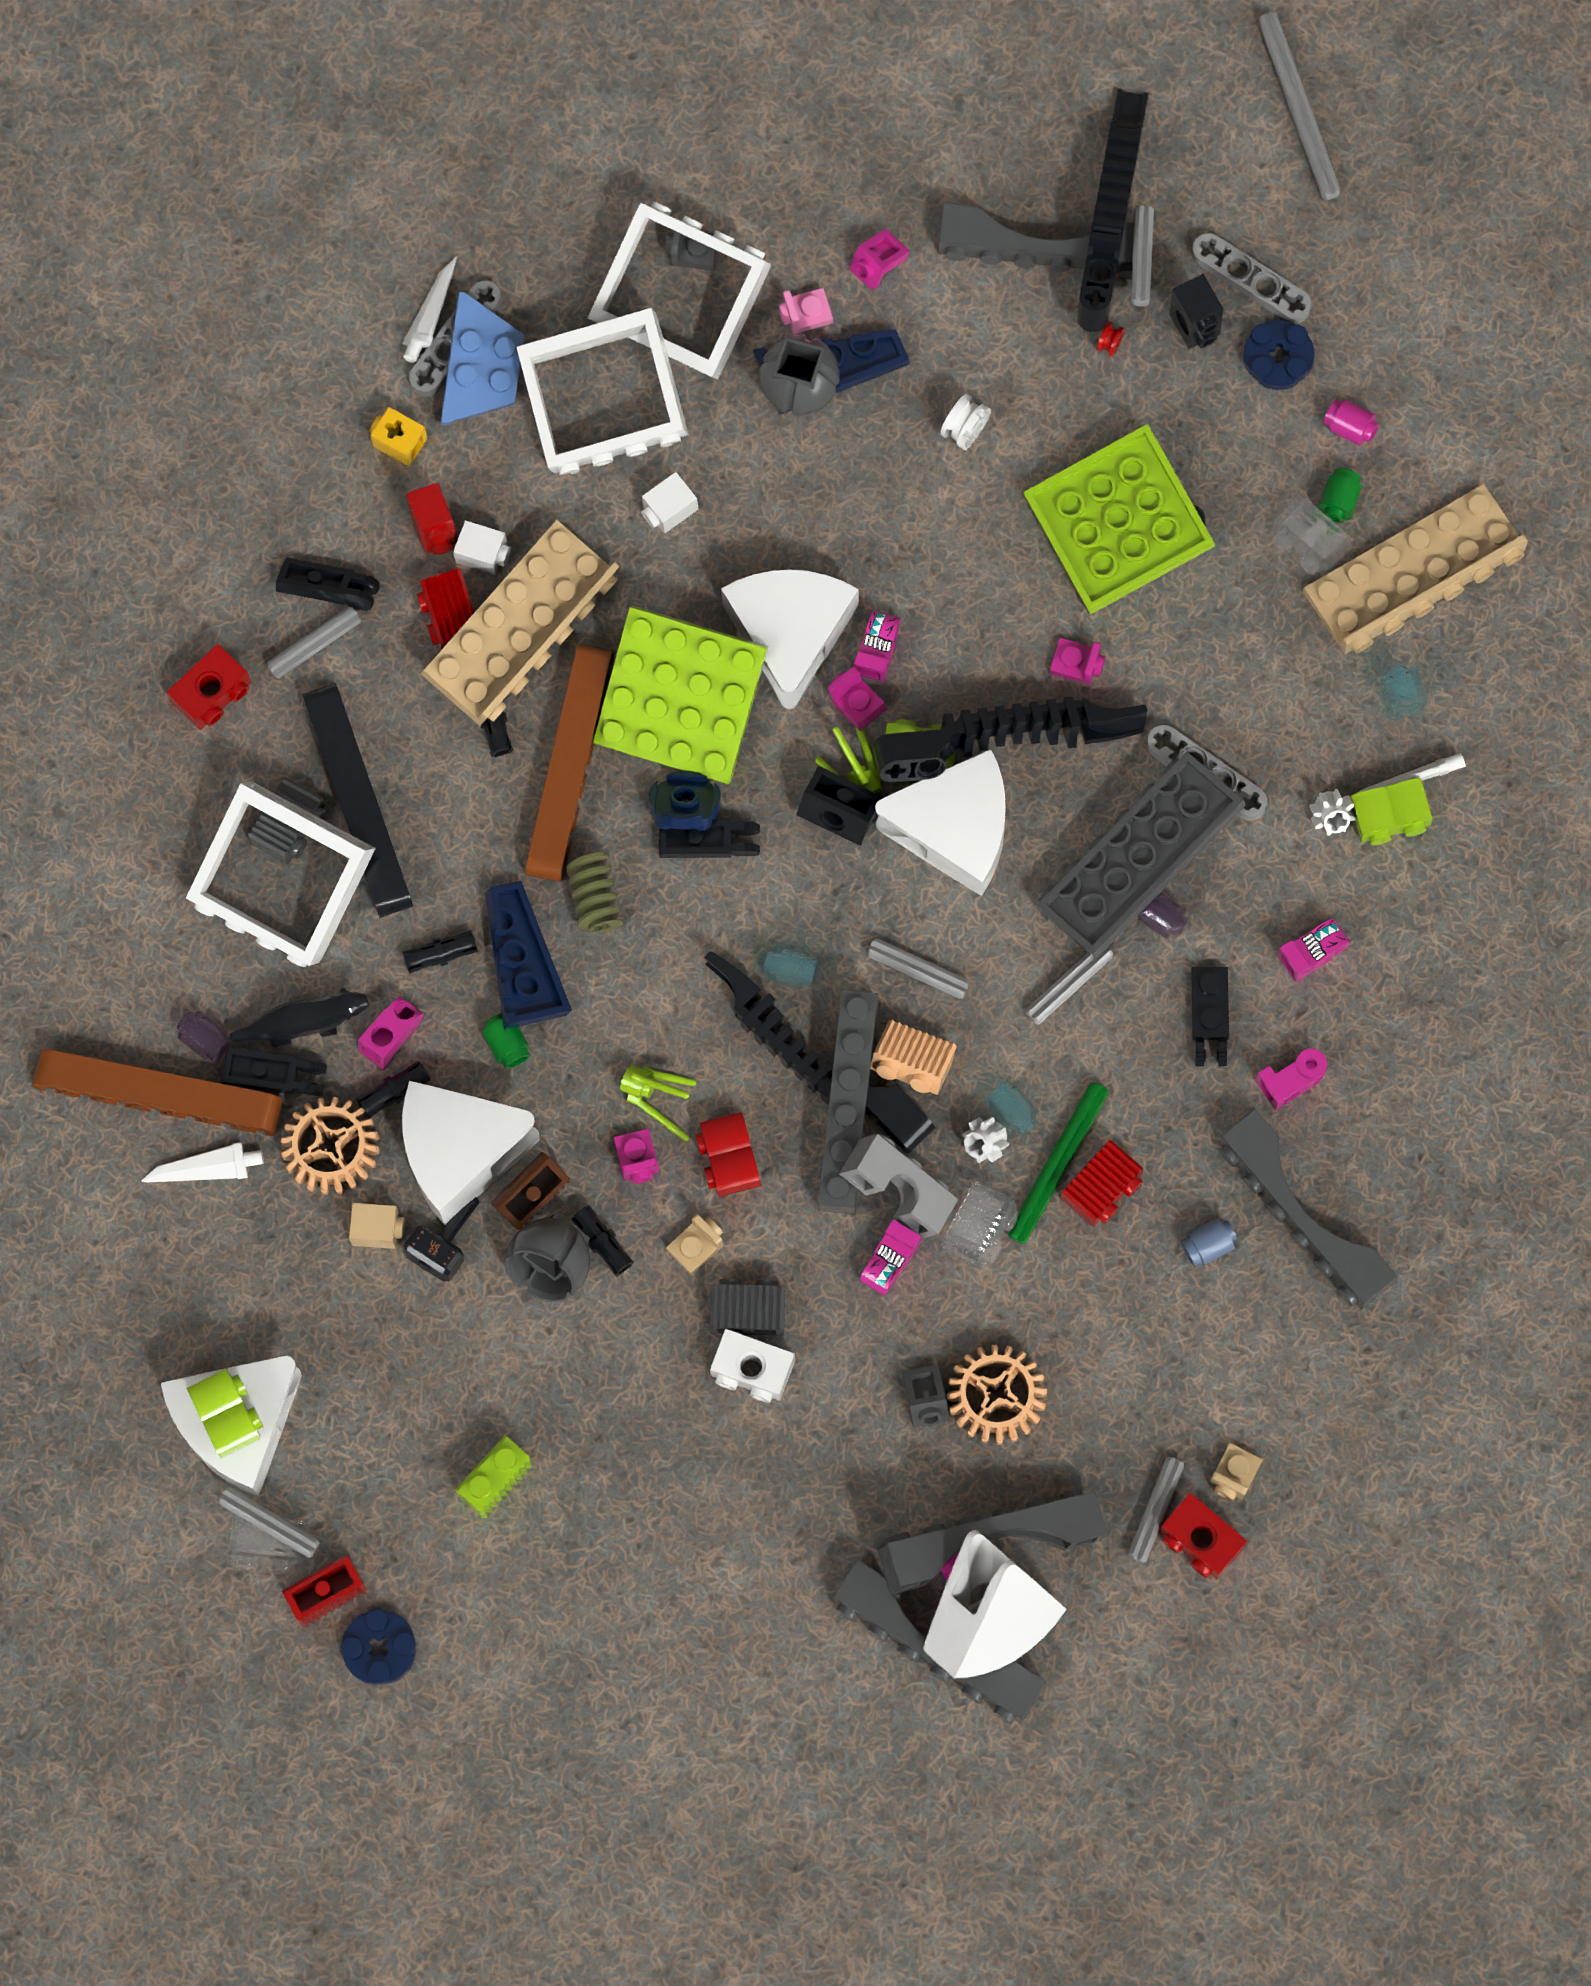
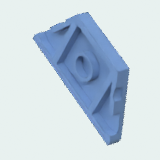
M459 292L457 297L440 418L441 426L450 425L452 422L464 418L485 414V412L494 409L499 410L515 403L520 368L517 347L523 345L524 334L465 292Z

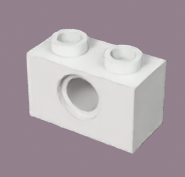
M725 1329L711 1365L710 1373L712 1377L716 1378L715 1383L721 1387L736 1390L737 1386L751 1390L750 1396L759 1401L770 1403L772 1398L780 1401L795 1363V1354ZM748 1361H757L762 1366L760 1373L753 1377L744 1375L741 1368Z

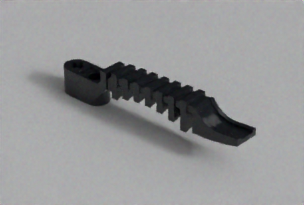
M1118 89L1078 304L1077 322L1082 329L1089 332L1103 330L1109 321L1123 231L1149 93H1143L1142 95L1123 92V89Z
M1064 697L1063 702L1056 703L1055 699H1049L1043 705H1039L1038 701L1029 702L1028 707H1022L1021 703L1012 704L1011 709H1005L1004 705L995 706L994 711H987V708H978L977 713L970 714L969 710H961L960 716L956 721H954L952 713L944 714L940 730L882 735L874 741L872 749L882 780L887 782L926 780L936 778L945 771V761L954 751L962 750L963 757L972 756L975 739H977L979 750L986 751L989 750L990 737H994L996 747L1005 746L1006 735L1011 734L1013 744L1015 745L1022 744L1023 733L1028 732L1031 744L1040 743L1041 730H1045L1049 745H1058L1059 731L1062 728L1067 747L1077 748L1079 729L1084 744L1112 741L1143 733L1148 711L1146 704L1113 709L1098 706L1086 698L1073 701V697Z
M710 951L704 957L708 961L705 965L731 988L735 996V1017L741 1021L742 1028L747 1033L752 1031L755 1040L760 1045L765 1043L768 1046V1052L773 1057L776 1055L780 1056L781 1063L787 1069L792 1067L794 1075L800 1081L805 1079L808 1083V1088L813 1093L816 1091L821 1093V1099L828 1105L833 1065L827 1061L815 1071L814 1069L819 1065L817 1063L819 1056L812 1050L802 1059L801 1056L805 1054L803 1049L806 1044L800 1038L789 1047L788 1044L794 1040L792 1038L794 1031L788 1025L777 1035L774 1034L784 1025L782 1023L784 1015L779 1010L764 1023L761 1022L776 1008L774 1006L776 999L770 993L749 1011L748 1009L762 997L759 994L761 989L735 966ZM887 1080L881 1087H868L866 1113L868 1115L872 1113L879 1120L877 1124L906 1153L909 1154L936 1129L926 1114L891 1080Z

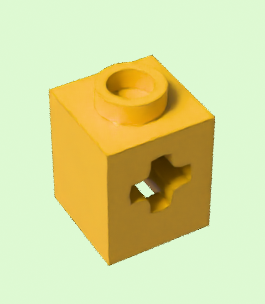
M388 407L383 416L378 415L370 428L373 447L407 466L411 465L428 439L423 425ZM399 432H402L401 437L397 435ZM390 434L395 435L393 439L390 438Z

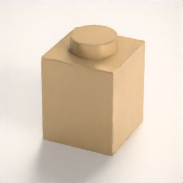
M352 1203L349 1240L352 1246L396 1249L397 1239H403L405 1218L399 1217L397 1207Z

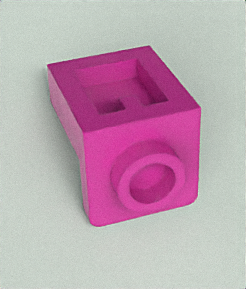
M884 229L858 246L849 269L871 290H874L879 286L884 274L907 259L910 250L887 229Z
M1060 638L1049 674L1091 685L1093 675L1100 677L1106 656L1100 655L1101 643L1094 641L1093 647Z
M855 667L837 675L828 687L832 703L859 731L887 710L885 702L862 680L860 672Z
M649 1129L613 1137L624 1181L632 1180L633 1184L644 1183L654 1178L653 1174L659 1173Z

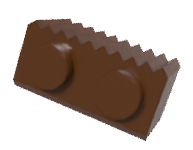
M541 1152L490 1204L514 1228L521 1230L523 1225L528 1224V1220H533V1214H538L539 1209H544V1204H549V1199H554V1194H559V1188H565V1183H570V1178L547 1154Z

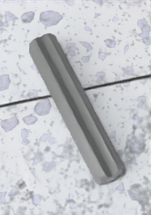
M1139 205L1135 208L1131 304L1134 306H1147L1150 303L1154 209L1151 206Z
M353 607L345 608L267 662L269 671L275 678H281L361 622L359 614Z
M875 938L869 946V958L956 998L962 999L969 988L968 979L881 939Z
M1107 947L1096 959L1086 953L1027 1007L1026 1014L1029 1019L1037 1025L1041 1024L1112 959L1113 952L1110 947Z
M1167 1457L1164 1461L1128 1552V1557L1137 1562L1145 1563L1149 1557L1184 1468V1462L1179 1459Z
M227 1487L220 1496L219 1504L304 1556L311 1558L317 1551L320 1544L317 1538L233 1488Z

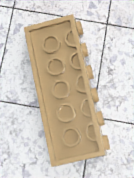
M1482 484L1304 587L1303 592L1344 655L1352 650L1355 653H1360L1369 648L1374 643L1373 638L1383 632L1386 636L1397 632L1403 627V621L1413 615L1416 618H1420L1429 613L1434 608L1433 603L1442 598H1445L1446 601L1454 599L1464 591L1463 586L1475 580L1476 583H1481L1493 575L1495 567L1502 563L1510 566L1519 561L1524 556L1523 551L1526 549L1528 539L1524 534L1519 537L1485 484Z
M556 520L423 670L421 675L479 726L487 718L494 722L507 707L502 702L510 692L516 696L530 681L525 677V674L532 666L538 671L551 657L547 649L554 641L559 646L574 630L569 624L576 616L583 620L596 604L591 599L598 591L605 595L618 579L613 574L620 566L616 562L609 566L561 522Z

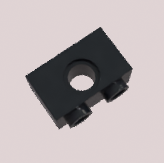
M1202 274L1172 289L1169 315L1188 349L1197 345L1199 348H1205L1218 339V335H1220L1224 309L1205 275Z
M818 766L804 791L796 815L861 846L876 817V803L883 799V796Z

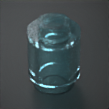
M777 945L774 951L768 950L763 971L769 973L768 980L798 988H802L803 985L812 987L817 971L818 959L810 957V953Z
M1008 1081L997 1086L985 1099L990 1105L989 1110L1006 1128L1010 1135L1018 1132L1023 1136L1038 1123L1035 1117L1039 1111L1016 1085L1011 1086Z

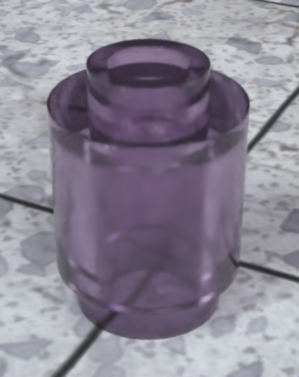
M1161 892L1138 915L1139 922L1165 939H1168L1171 935L1178 937L1185 928L1188 919L1184 917L1186 909Z
M201 1010L194 1014L188 1012L177 1025L179 1030L177 1038L204 1060L218 1061L232 1043L231 1039L227 1037V1031Z

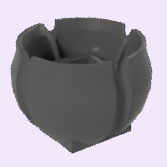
M804 334L789 335L775 342L763 357L764 364L761 365L759 371L760 385L766 398L779 411L785 413L790 409L793 411L794 416H809L825 408L836 393L835 387L840 380L839 364L832 350L820 339L808 340ZM788 354L817 362L811 382L782 374Z
M554 1213L549 1218L535 1220L524 1226L512 1238L505 1261L506 1272L517 1287L527 1285V1294L547 1302L566 1301L570 1295L572 1296L584 1284L588 1276L591 1260L587 1243L590 1237L557 1213Z

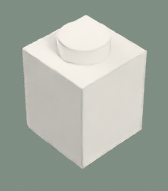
M676 472L642 496L644 510L641 513L652 528L659 526L664 534L698 510L696 496Z
M465 520L453 553L457 564L496 575L499 566H506L511 547L507 546L504 532Z

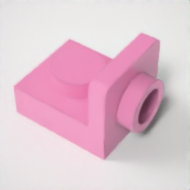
M824 288L796 296H791L790 290L783 292L784 304L778 305L783 325L790 324L793 334L833 323L832 313Z

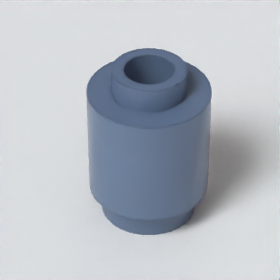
M1216 1217L1187 1233V1238L1180 1241L1189 1261L1196 1267L1201 1263L1205 1266L1234 1250L1233 1241L1238 1238L1228 1220L1221 1222Z

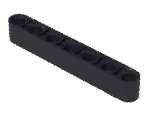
M334 683L302 694L350 834L376 848L364 871V875L379 918L414 907L337 684Z

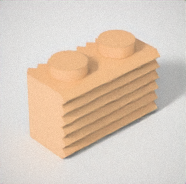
M892 1019L888 1021L873 1053L871 1069L886 1080L897 1079L910 1084L917 1092H931L938 1095L952 1065L957 1046L954 1043H949L947 1040L943 1041L941 1038H936L934 1035L929 1036L927 1032L922 1033L921 1030H915L913 1027L909 1028L907 1025H902L900 1022H895Z

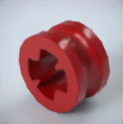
M1108 321L1100 336L1097 351L1107 350L1109 356L1114 357L1124 336L1125 328L1120 326V328L1116 329L1113 327V323Z

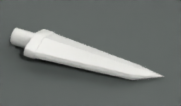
M457 256L439 272L409 332L405 335L402 343L408 347L403 357L408 362L416 363L422 348L431 345Z
M1459 753L1364 788L1359 792L1386 787L1410 779L1421 778V780H1426L1439 775L1442 776L1451 771L1466 767L1462 754Z
M242 1142L232 1143V1145L159 1165L143 1178L141 1182L248 1178L246 1167L264 1164L262 1150L244 1152Z

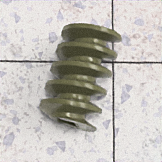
M604 852L581 856L570 862L566 867L567 874L571 876L569 880L570 888L574 890L571 894L572 900L577 904L574 908L575 914L580 917L577 924L578 928L582 931L607 932L620 928L623 925V920L612 919V916L620 913L621 910L619 906H609V903L616 900L618 895L614 892H606V889L615 885L614 879L603 878L604 875L612 872L611 866L601 865L600 863L610 858L609 854Z

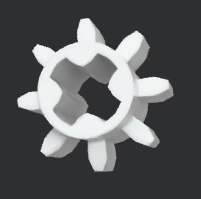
M1338 789L1324 793L1320 792L1315 804H1310L1309 806L1313 814L1311 820L1314 827L1320 829L1324 826L1328 836L1332 833L1345 832L1350 821L1356 819L1352 811L1354 804L1350 796L1347 795L1342 798Z
M979 1117L970 1122V1130L962 1134V1137L965 1138L966 1153L968 1152L969 1155L976 1158L978 1163L987 1158L990 1162H993L1002 1157L1001 1150L1009 1146V1143L1006 1141V1128L996 1122L994 1117H990L985 1121Z

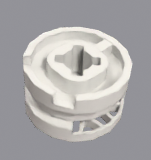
M964 394L954 405L940 432V435L944 438H948L951 435V438L957 441V446L963 450H967L985 427L991 413V408L986 405H978L975 402L971 403L972 396Z

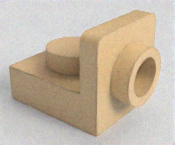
M696 1214L692 1218V1224L666 1247V1250L692 1276L723 1247V1241L720 1237L723 1232L711 1218L707 1217L703 1220Z
M1229 1443L1209 1483L1215 1486L1214 1493L1229 1501H1234L1235 1497L1243 1501L1263 1459Z

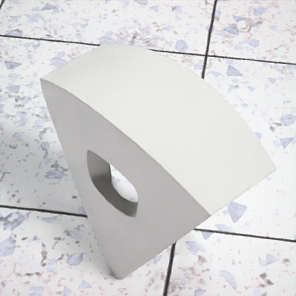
M790 569L754 574L721 588L722 605L741 638L769 646L762 673L779 702L785 709L795 708L858 607L859 589L825 574Z
M992 750L950 767L936 778L921 780L879 800L875 806L876 813L879 816L876 820V828L881 833L981 896L991 882L998 866L1005 832L1004 784Z
M409 1081L402 1113L405 1150L424 1199L434 1214L446 1225L464 1206L482 1194L539 1142L540 1135L538 1130L533 1127L535 1123L534 1116L529 1111Z
M282 1356L161 1383L170 1415L178 1430L197 1456L225 1481L243 1491L259 1496L302 1377L301 1371L296 1367L294 1359L290 1356ZM228 1369L232 1377L239 1374L248 1393L242 1397L247 1410L255 1408L263 1428L257 1430L261 1437L260 1440L220 1458L186 1388Z
M973 1530L966 1536L948 1578L925 1640L923 1651L953 1678L985 1674L1015 1661L1028 1652L1056 1625L1066 1611V1608L980 1532ZM989 1583L983 1598L969 1606L972 1591L980 1584Z

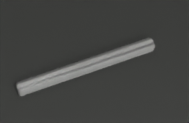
M1275 12L1263 14L1259 17V26L1321 197L1324 200L1334 199L1340 195V187L1278 16Z

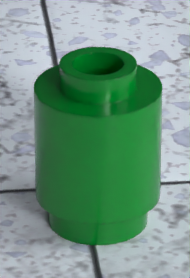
M1336 468L1334 473L1329 475L1318 505V509L1323 513L1324 519L1339 524L1352 518L1362 489L1360 484L1361 476L1358 473L1346 468Z
M502 1013L491 1017L485 1022L486 1028L482 1031V1035L498 1064H503L504 1068L508 1070L524 1063L530 1058L531 1055L528 1051L530 1046L520 1027L504 1030Z

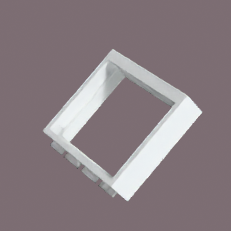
M653 201L651 207L640 203L589 313L588 319L601 323L618 318L607 312V309L649 219L751 266L709 360L663 338L668 357L718 379L770 270L771 264L763 260L765 253L746 245L744 251L732 246L733 238L716 230L713 236L700 231L703 224L687 216H684L682 221L670 217L669 215L672 210ZM647 332L628 337L651 348Z
M652 308L517 347L547 466L553 473L559 472V475L574 474L580 471L579 466L593 463V466L606 465L614 461V456L624 453L627 454V457L641 455L647 452V447L659 443L661 447L672 446V443L681 441L680 437L689 435L658 317ZM647 332L670 422L558 454L534 364Z
M252 781L240 783L186 899L195 903L194 908L207 916L213 917L215 914L225 919V925L228 928L239 933L247 931L256 936V942L259 945L270 950L278 948L287 953V959L301 967L314 965L323 958L376 848ZM249 804L350 858L307 947L207 893Z

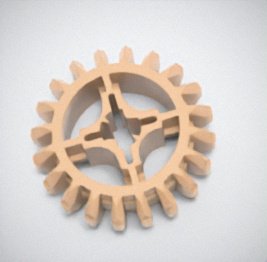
M333 1097L331 1105L326 1107L324 1099L319 1098L317 1101L319 1108L313 1110L309 1103L304 1104L307 1113L304 1117L299 1112L293 1113L292 1116L298 1124L285 1125L286 1132L293 1136L281 1138L282 1145L289 1148L284 1150L281 1155L283 1160L291 1161L286 1166L288 1173L298 1172L295 1176V1181L298 1184L308 1180L307 1189L313 1192L318 1184L321 1183L320 1188L323 1195H328L330 1185H334L337 1194H342L343 1187L341 1183L347 1181L349 1187L355 1189L357 1187L353 1179L355 1175H358L362 1180L368 1178L366 1171L362 1167L375 1168V1161L368 1157V1155L374 1156L379 1154V1147L371 1144L379 1140V1135L375 1131H370L374 1126L371 1118L363 1120L366 1114L363 1108L356 1109L352 1113L354 1106L352 1101L347 1100L343 1107L340 1108L338 1097ZM331 1119L341 1120L352 1127L331 1130L327 1128L323 1121ZM313 1127L317 1134L316 1140L311 1146L307 1147L308 1152L301 1155L302 1141L306 1133ZM322 1133H325L328 1140L332 1139L333 1143L335 1142V1151L339 1157L338 1159L335 1158L332 1152H328ZM359 1136L357 1154L347 1165L344 1159V1152L348 1146L353 1144L352 1140ZM329 1161L334 1164L337 1171L322 1172L311 1168L309 1164Z
M993 1344L991 1345L990 1356H986L984 1349L979 1347L977 1348V1357L979 1359L977 1361L971 1355L966 1354L964 1361L969 1368L966 1369L961 1365H956L954 1372L961 1379L950 1378L948 1382L950 1387L958 1391L947 1393V1400L959 1402L950 1408L951 1415L964 1414L957 1421V1426L962 1428L970 1422L972 1425L969 1428L968 1436L971 1438L976 1435L979 1429L982 1430V1443H987L989 1441V1434L994 1433L996 1434V1444L1002 1445L1003 1433L1008 1432L1010 1440L1015 1442L1017 1441L1016 1428H1019L1023 1434L1028 1435L1030 1428L1025 1421L1028 1420L1033 1424H1038L1040 1421V1417L1032 1410L1044 1411L1046 1407L1044 1402L1035 1399L1047 1395L1046 1388L1035 1387L1044 1381L1043 1374L1031 1376L1030 1374L1037 1368L1036 1362L1032 1361L1023 1366L1026 1353L1021 1351L1016 1359L1011 1358V1346L1005 1348L1004 1355H998V1346ZM989 1367L1007 1368L1006 1371L1004 1370L995 1379L977 1375L978 1372ZM1017 1374L1021 1377L1027 1388L1028 1400L1026 1405L1020 1403L1010 1390ZM1005 1382L1003 1396H1007V1399L998 1397L989 1406L991 1392H987V1389L996 1391ZM968 1384L974 1386L976 1391L984 1398L978 1414L968 1404L966 1398ZM998 1410H1006L1017 1414L1014 1418L1004 1422L987 1421Z

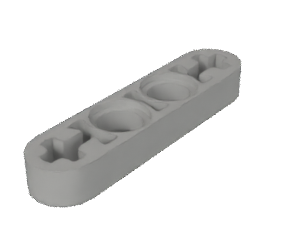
M1205 233L1195 239L1192 257L1199 266L1285 321L1300 323L1308 318L1311 311V299L1305 291L1217 235ZM1210 244L1214 245V253L1220 258H1223L1224 253H1227L1228 255L1224 258L1222 266H1217L1219 258L1209 253L1206 257L1202 256L1201 246L1207 248ZM1233 262H1240L1246 266L1247 272L1241 277H1234L1228 273L1227 267ZM1261 281H1270L1275 285L1276 291L1272 295L1264 296L1257 291L1256 286ZM1282 290L1286 291L1284 299L1289 302L1301 301V309L1303 311L1296 309L1293 313L1290 312V304L1282 298L1280 303L1276 304L1275 302L1279 299Z
M490 281L476 283L467 294L480 303L478 295L480 293L486 295L488 292H491L493 302L485 301L482 305L496 314L501 306V293L498 286ZM455 311L409 374L411 388L419 396L430 397L435 395L446 382L449 360L443 361L438 359L436 352L441 346H451ZM431 360L436 366L431 374L433 383L431 385L425 383L423 386H420L418 376L425 377L432 369L431 363H428Z
M1159 725L1150 731L1147 739V748L1149 753L1166 766L1172 761L1171 758L1174 755V751L1166 746L1161 750L1156 748L1157 740L1155 738L1159 737L1162 739L1167 735L1170 737V746L1177 751L1180 744L1185 746L1180 750L1177 758H1181L1186 752L1196 755L1202 760L1203 766L1215 776H1227L1232 783L1231 790L1236 792L1237 786L1241 785L1243 787L1240 791L1242 796L1246 799H1251L1253 796L1258 798L1257 806L1259 809L1252 807L1248 811L1243 807L1236 815L1248 821L1257 820L1264 815L1267 808V797L1261 788L1176 729L1168 725Z

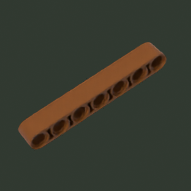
M580 643L577 645L528 853L526 876L557 882L563 881L562 867L567 865L572 841H569L570 832H574L579 813V807H577L578 798L582 799L587 778L585 768L586 765H590L594 748L593 733L597 729L602 707H600L601 698L606 696L610 678L608 668L609 665H613L614 650Z
M42 1049L40 1051L32 1082L33 1087L43 1091L46 1088L55 1089V1093L78 1098L81 1095L90 1096V1100L113 1105L116 1102L125 1103L127 1108L147 1112L155 1109L160 1110L162 1115L182 1119L190 1116L195 1117L197 1122L217 1126L225 1123L230 1124L232 1129L256 1133V1130L265 1131L267 1136L275 1135L283 1102L282 1098L265 1092L50 1049Z

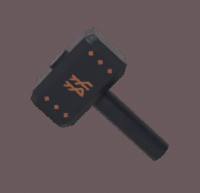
M476 1197L446 1223L439 1234L426 1226L418 1225L403 1245V1253L406 1258L441 1281L449 1282L464 1261L462 1250L452 1244L451 1241L480 1201Z

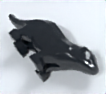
M341 988L338 995L285 1003L269 1010L253 1024L231 1032L230 1039L233 1042L270 1040L273 1047H280L292 1044L291 1039L316 1033H320L321 1037L337 1034V1026L345 1019L349 1020L350 1017L360 1014L368 1007V999L363 993L349 992L345 988Z

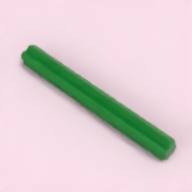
M1092 1082L1086 1089L1007 1232V1236L1019 1244L1027 1243L1109 1094V1090L1103 1085Z

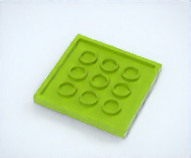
M1148 424L1023 492L1090 615L1215 547L1213 539Z
M634 605L630 606L593 743L679 770L701 773L709 779L729 784L734 773L769 646Z

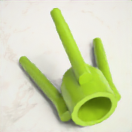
M834 727L833 733L853 768V771L847 775L849 781L876 794L881 792L883 787L880 782L883 780L876 768L864 729L859 731L856 728V732L868 769L865 765L860 766L839 727ZM821 757L816 758V763L820 767L839 775Z
M631 1064L627 1068L620 1085V1090L629 1094L627 1101L639 1106L683 1141H689V1136L642 1098L643 1096L650 1098L654 1090L658 1089L687 1099L690 1096L689 1092L657 1081V1079L689 1086H696L697 1081L684 1076L656 1071L646 1066L641 1068Z

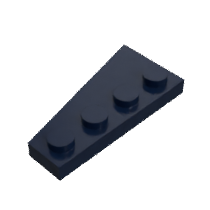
M896 329L851 335L849 339L832 341V338L821 340L832 350L839 364L840 380L835 387L836 393L909 365L908 355ZM765 348L753 349V355L759 369L764 364L763 357L768 351ZM788 354L782 374L811 382L817 362ZM777 409L779 415L784 414L783 412Z
M522 881L490 887L486 891L485 897L504 1030L567 1016L572 1009Z

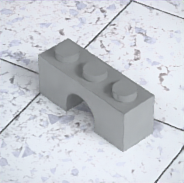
M879 1134L859 1139L839 1173L866 1196L884 1191L890 1181L895 1184L899 1190L901 1201L893 1218L903 1226L921 1235V1239L939 1234L959 1200L949 1192V1188L945 1183L930 1177L922 1170V1166L918 1161L904 1156L895 1148L892 1140Z

